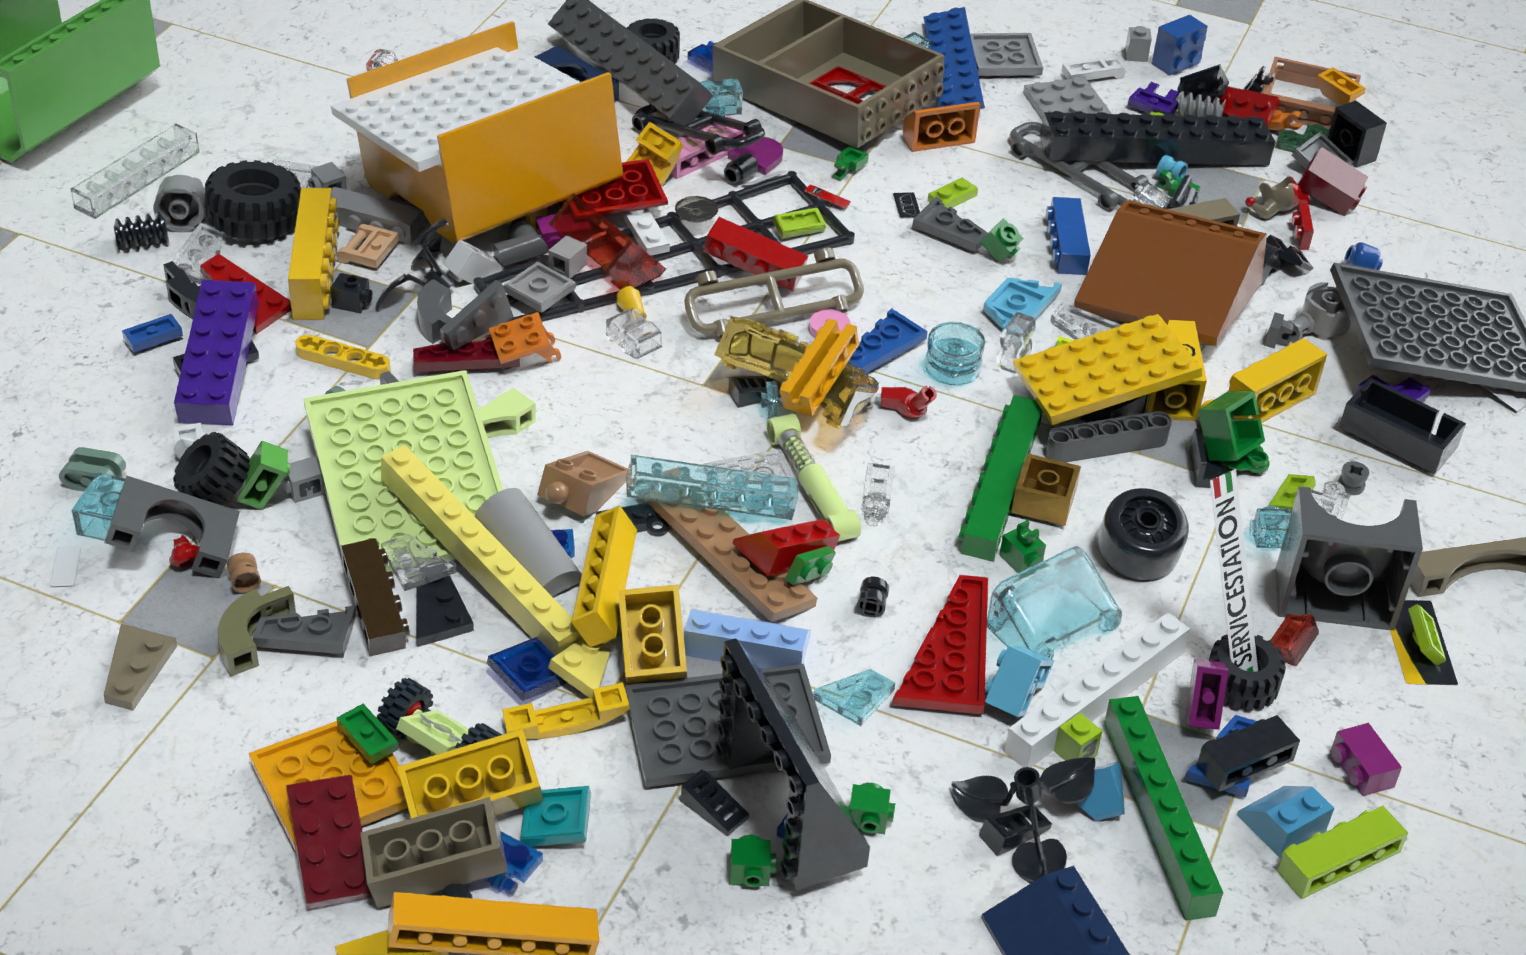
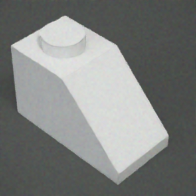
M462 240L457 242L443 262L450 270L448 274L459 282L465 280L471 284L474 283L473 280L476 277L483 278L504 269L491 255Z

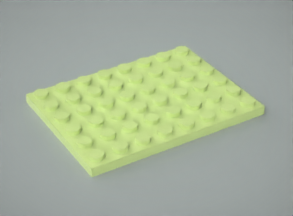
M467 371L303 398L340 550L341 545L376 538L379 549L384 548L388 560V565L385 566L386 572L455 560L456 558L381 480V456L406 445L473 516H475L478 508L489 497L502 491V483Z

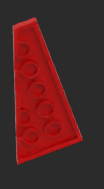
M959 575L947 597L946 604L937 615L933 628H930L918 650L914 663L910 670L906 672L901 687L893 696L892 705L983 715L985 705L988 577Z

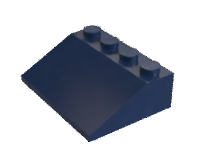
M1074 865L1043 875L981 915V919L1002 955H1130Z

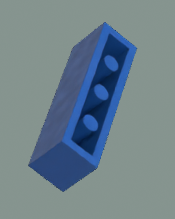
M1052 197L1051 206L1046 208V220H1049L1050 248L1054 249L1052 256L1053 264L1057 265L1058 274L1087 275L1091 254L1081 198Z

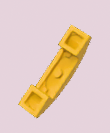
M622 682L593 689L594 697L543 709L534 710L533 703L502 709L507 733L523 729L526 739H544L571 735L605 724L630 709L624 684Z

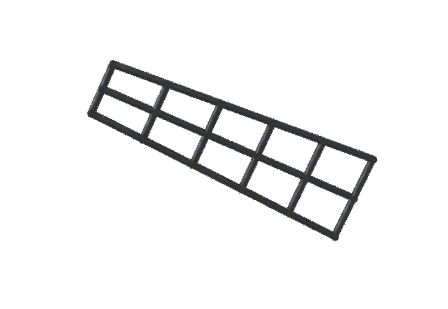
M789 171L788 174L738 191H730L727 195L677 212L671 211L665 216L656 218L655 221L659 227L668 224L672 225L686 241L670 246V252L630 257L618 243L634 236L629 228L615 233H606L603 237L585 242L587 244V252L609 246L620 261L575 274L570 279L575 281L576 285L623 270H629L640 284V286L634 287L640 292V295H653L657 291L697 282L696 277L703 272L715 271L717 278H721L722 275L743 270L730 263L718 264L711 255L703 252L706 236L695 238L680 220L727 204H733L749 222L748 224L741 225L742 227L758 232L760 235L780 243L767 229L768 227L775 226L773 222L774 216L758 219L742 199L788 183L792 184L811 204L789 212L818 208L820 214L840 234V236L792 247V249L808 254L824 248H832L844 244L852 245L855 233L849 231L825 206L824 201H821L815 195L805 192L807 186L800 180L795 171ZM692 250L707 265L708 269L652 282L638 266ZM541 255L540 258L483 278L476 277L473 280L474 290L480 294L495 280L502 282L514 278L536 262L549 267V255ZM573 290L566 295L571 303L548 308L542 313L536 312L539 313L541 321L574 312L582 313L586 309L617 302V293L619 291L583 300ZM507 294L509 304L520 301ZM532 312V313H528V314L516 316V317H514L512 320H515V319L521 318V317H523V316H525V315H530V314H533V313H536V312Z

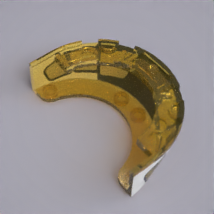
M731 316L714 355L721 358L722 364L735 370L737 366L783 383L787 381L794 365L799 363L806 347L810 344L806 341L798 342L799 336L782 329L777 330L768 327L765 323ZM848 361L819 406L824 408L822 415L827 418L826 423L838 429L849 425L879 388V383L874 377L865 375L866 371Z

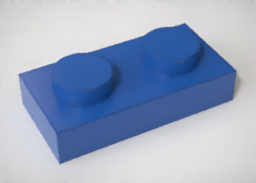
M172 314L122 330L123 339L133 353L183 336L182 327Z

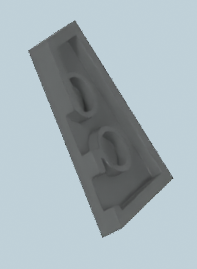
M937 196L913 219L912 226L974 252L982 246L979 241L988 233L971 220L959 217L957 210L953 207L947 208L942 205V200Z

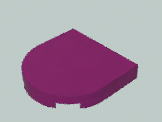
M764 137L747 147L728 151V158L734 160L743 153L752 155L757 160L758 172L764 175L768 174L783 160L782 145L768 137Z

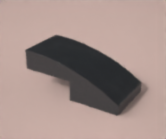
M1271 234L1267 237L1266 243L1281 249L1279 257L1304 270L1311 271L1314 269L1301 250L1291 245L1287 248L1281 239Z

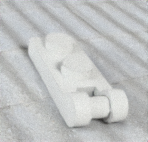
M1114 56L1063 63L1061 69L1067 79L1085 77L1087 80H1098L1111 76L1120 79L1126 74L1125 68L1119 64V61Z

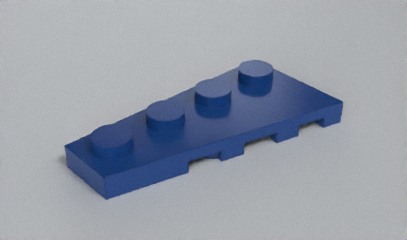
M891 308L887 312L885 319H879L871 332H866L861 336L859 346L845 367L848 369L852 368L861 375H864L926 340L928 331Z

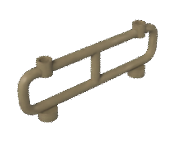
M824 248L814 253L816 263L718 282L715 271L703 272L696 277L698 286L689 290L685 296L684 304L689 322L697 332L703 334L716 333L717 338L721 339L729 321L756 325L815 313L821 310L834 309L846 313L849 311V305L859 302L863 297L864 285L860 272L852 261L836 259L832 248ZM840 268L846 269L849 272L854 286L853 294L848 296L837 295L828 300L784 308L776 281ZM766 283L774 311L729 320L719 319L710 324L700 321L694 304L697 297Z

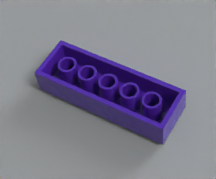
M202 280L174 399L179 423L234 425L259 305L255 283Z

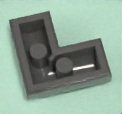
M523 219L515 220L509 225V240L493 244L494 257L502 267L549 253L545 241Z

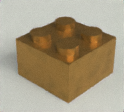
M1027 453L1015 488L1011 513L1066 526L1077 490L1081 466Z

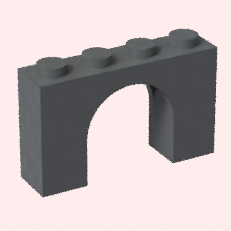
M126 475L104 543L134 552L142 527L146 522L160 518L171 519L186 526L196 538L198 550L191 570L220 579L228 561L240 511Z

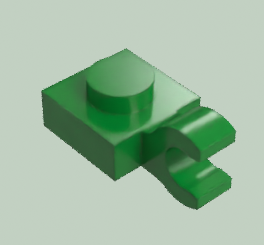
M852 147L846 148L837 155L834 167L838 168V170L833 174V177L843 180L849 170L856 172L868 163L869 154Z
M1164 169L1159 176L1166 181L1161 179L1156 186L1160 189L1168 190L1167 195L1173 197L1182 178L1180 177L1176 180L1169 170ZM1191 182L1189 186L1193 187L1199 194L1200 186Z

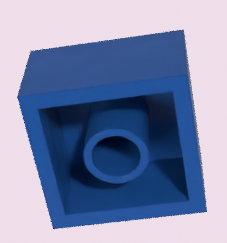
M1190 14L1159 26L1151 64L1169 76L1200 64L1208 26Z

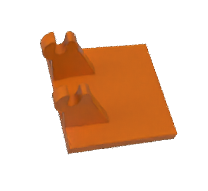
M538 312L489 328L501 364L534 353L539 354L549 363H552L551 357L553 355L556 356L558 361L561 359L559 349L552 346L555 343V337L553 333L546 330Z

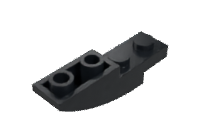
M173 261L163 264L169 302L184 315L193 319L200 286H197L195 282H191L184 269H179Z

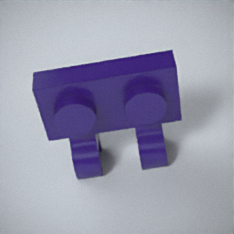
M1150 82L1146 89L1139 87L1129 97L1128 106L1149 114L1152 111L1173 115L1178 109L1179 102L1175 100L1180 92L1171 89L1163 97L1155 93L1160 85Z

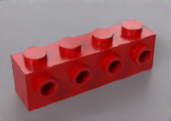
M718 217L708 232L703 252L754 275L803 266L807 264L809 257L722 217ZM802 276L779 280L776 283L780 287L793 291Z

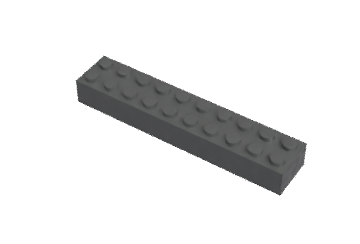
M566 0L548 22V25L604 70L611 73L613 77L672 122L681 125L693 122L714 96L699 81L589 0Z

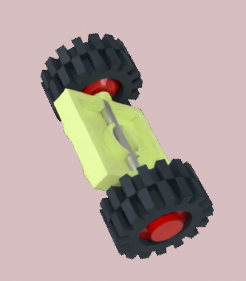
M402 678L401 682L397 681L394 683V689L391 687L388 689V696H383L381 700L383 705L379 706L377 710L380 712L377 715V719L390 733L398 738H407L413 743L423 745L430 750L433 756L502 735L484 723H477L475 728L470 727L468 729L439 710H429L428 708L433 706V701L431 700L434 698L433 694L429 689L411 678Z

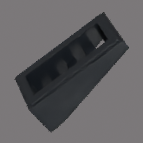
M777 376L729 377L728 391L737 406L741 407L781 397L780 387L782 383Z
M703 769L698 771L681 787V802L727 836L749 818V813ZM710 796L711 799L706 802L705 799ZM721 804L722 807L715 811L714 809ZM729 812L733 813L726 821L723 819Z
M1029 805L985 818L979 835L996 855L1006 853L1034 838L1032 824L1025 819L1027 817L1031 821ZM1035 806L1040 835L1049 830L1052 823Z

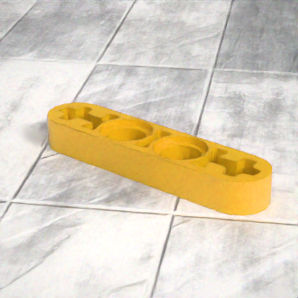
M303 335L295 341L296 353L301 359L372 379H380L379 375L387 371L391 373L390 359L385 355L314 335ZM329 352H336V353H337V354H335V355H325L326 353H329ZM351 359H361L360 361H357V362H350V361H349V360H351Z

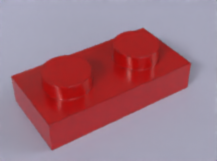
M1299 202L1297 212H1293L1291 220L1292 226H1295L1294 239L1298 240L1299 250H1309L1314 233L1309 203Z

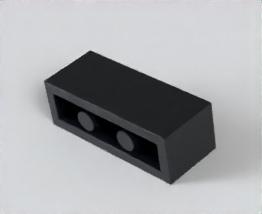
M1278 715L1266 720L1260 719L1251 726L1241 730H1233L1224 737L1216 740L1211 739L1204 743L1201 747L1197 767L1220 792L1294 761L1300 739Z

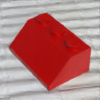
M820 519L735 538L732 544L769 577L788 572L798 554L826 546L835 550L840 534L828 522Z

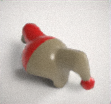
M1286 177L1282 182L1272 187L1268 183L1260 184L1259 190L1265 201L1263 205L1257 204L1253 197H1248L1245 200L1246 206L1251 207L1259 217L1268 219L1278 211L1283 212L1298 207L1299 202L1309 203L1310 197L1307 192L1300 188L1293 177Z

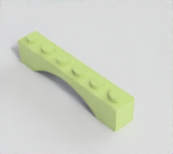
M512 388L485 406L480 407L479 413L487 438L516 435L535 423L536 403L515 388Z

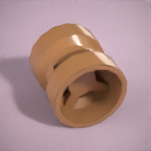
M241 552L228 559L227 569L231 576L230 581L234 591L245 594L260 586L261 578L257 570L256 558L252 554Z

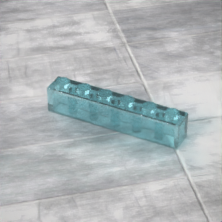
M632 454L626 475L627 497L788 520H792L798 501L796 478Z

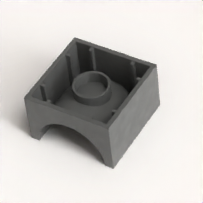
M1299 486L1275 568L1278 617L1395 630L1423 550L1417 501L1404 499L1399 516L1388 523L1374 526L1357 525L1340 520L1326 512L1314 499L1311 488Z

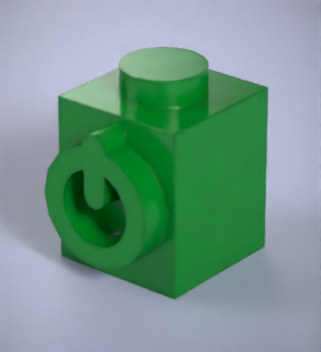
M1003 218L979 243L1000 263L1006 256L1011 259L1020 250L1017 245L1024 238L1013 224L1008 223Z
M872 782L861 785L853 784L849 811L861 831L885 834L886 823L893 822L896 803L889 802L891 789H885L879 784Z
M745 835L739 839H731L730 885L749 887L769 886L770 873H776L777 853H771V840H763L756 835Z

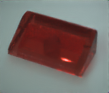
M1287 615L1270 641L1274 643L1273 647L1279 648L1282 651L1281 656L1285 657L1286 663L1298 666L1318 636L1319 630L1314 616Z

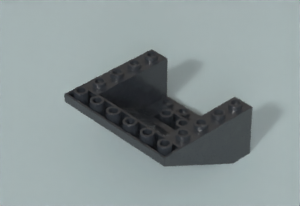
M734 638L724 641V655L720 657L723 672L722 678L719 679L721 699L718 700L720 720L717 721L719 740L715 742L716 751L721 760L725 759L730 770L774 757L777 768L780 771L784 770L790 788L789 798L786 799L787 819L784 820L786 834L785 840L782 841L784 855L783 860L780 861L784 878L786 880L790 879L797 891L868 867L870 845L789 706L738 639Z

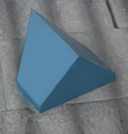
M1119 761L1095 767V782L1092 793L1085 800L1076 803L1094 821L1125 814L1122 771Z

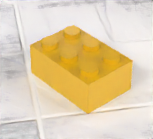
M679 584L618 590L627 685L688 678Z

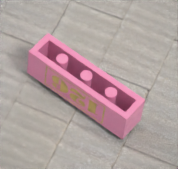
M715 123L699 129L730 139L746 137L743 131ZM686 135L682 136L678 140L683 143V148L670 175L675 179H679L728 156V151L731 148L724 147L722 152L712 155L707 151L705 141Z

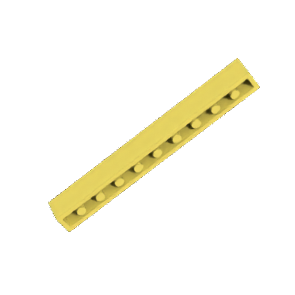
M406 445L381 456V480L551 659L581 639L580 633L571 622L572 617Z

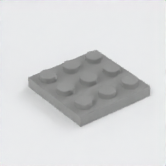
M970 33L979 76L1011 77L1013 75H1025L1031 77L1042 75L1043 65L1031 33Z
M1085 77L1043 83L1035 82L1024 85L1023 93L1041 119H1043L1044 112L1061 111L1063 113L1080 111L1095 114L1104 112L1111 114Z

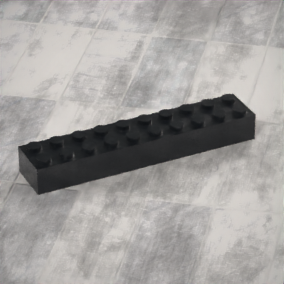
M1053 111L1044 112L1039 133L1048 160L1159 163L1164 155H1168L1176 162L1182 161L1187 164L1269 166L1276 143L1263 118L1257 116L1245 118L1237 116L1217 117L1214 115L1194 116L1190 114L1173 116L1171 114L1151 115L1148 113L1132 115L1128 113L1107 114L1098 112L1095 114L1080 111L1075 113Z

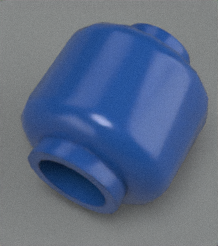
M1358 242L1348 248L1344 262L1346 265L1380 270L1383 259L1380 258L1381 253L1378 248Z

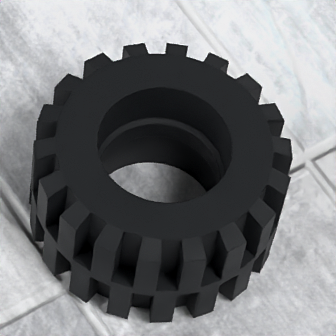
M646 18L629 24L627 29L674 64L678 62L680 57V31L677 26L667 22V20L658 18Z
M211 432L195 440L186 449L175 468L173 482H175L174 487L181 493L223 506L243 486L242 484L248 476L247 472L250 470V457L243 449L223 434Z
M1227 634L1222 636L1221 640H1217L1211 649L1208 661L1225 663L1229 670L1223 705H1231L1235 710L1240 708L1245 709V711H1252L1253 708L1262 710L1265 705L1270 706L1274 699L1277 698L1286 670L1285 657L1281 656L1282 651L1279 648L1273 647V642L1264 640L1263 636L1258 634L1254 636L1258 671L1256 672L1240 669L1231 661Z

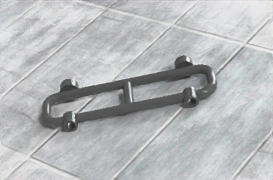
M1039 122L1023 123L1010 132L1012 141L1010 148L1016 158H1022L1031 153L1099 193L1098 203L1104 210H1110L1117 205L1121 206L1129 199L1080 172V170L1092 164L1129 184L1133 192L1141 191L1145 194L1137 200L1130 201L1148 205L1155 199V191L1149 186V180L1145 175H1139L1135 178L1109 162L1077 161L1072 165H1068L1063 161L1048 160L1045 150L1019 136L1027 131H1037L1040 133L1041 123Z

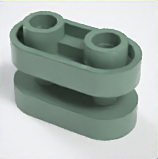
M79 447L73 451L68 463L60 471L59 479L66 487L72 490L107 495L112 492L117 484V479L125 471L126 462L115 452Z

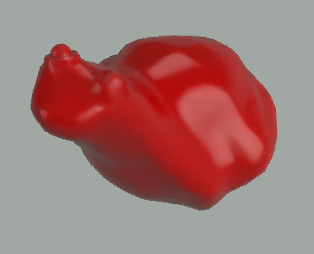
M184 535L174 539V548L172 549L169 563L178 568L192 564L198 546L192 545Z

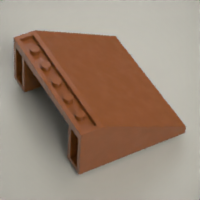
M1126 200L1117 210L1074 300V309L1126 323L1159 314L1167 325L1169 320L1195 321L1199 342L1204 345L1217 346L1261 286L1267 233Z

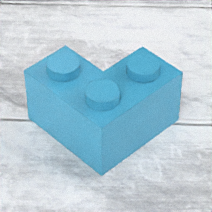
M1008 646L1007 650L1003 649L997 659L996 665L999 666L995 678L991 677L985 688L987 698L985 702L1014 716H1025L1036 688L1044 687L1055 660L1023 646Z

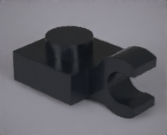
M1262 66L1258 74L1256 73L1243 89L1261 93L1263 89L1261 85L1272 83L1275 73L1273 72L1268 77L1264 76L1263 73L1266 67Z

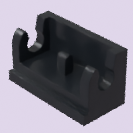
M1221 64L1180 77L1177 91L1180 93L1183 91L1184 98H1187L1188 94L1192 93L1193 100L1196 99L1198 94H1201L1202 101H1204L1207 96H1210V99L1224 95L1229 81Z

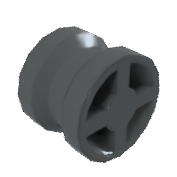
M1350 461L1345 463L1341 470L1342 475L1338 480L1339 489L1349 495L1363 493L1366 486L1365 481L1369 477V469L1360 462Z

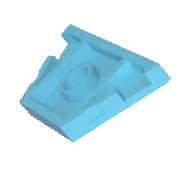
M1007 278L984 302L983 311L1012 339L1017 341L1061 292L1062 284L1054 282L1053 287L1039 286V281Z

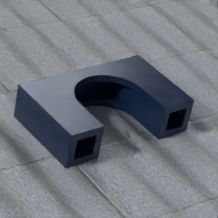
M558 45L534 56L579 82L605 74L603 71ZM612 77L614 102L619 101V81Z

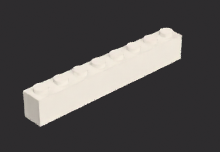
M1167 612L1009 727L1004 752L1022 767L1034 766L1054 751L1060 725L1080 712L1093 722L1107 711L1109 699L1126 697L1185 653L1191 628Z

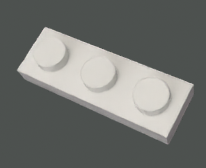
M648 208L621 212V216L646 256L670 252V243Z

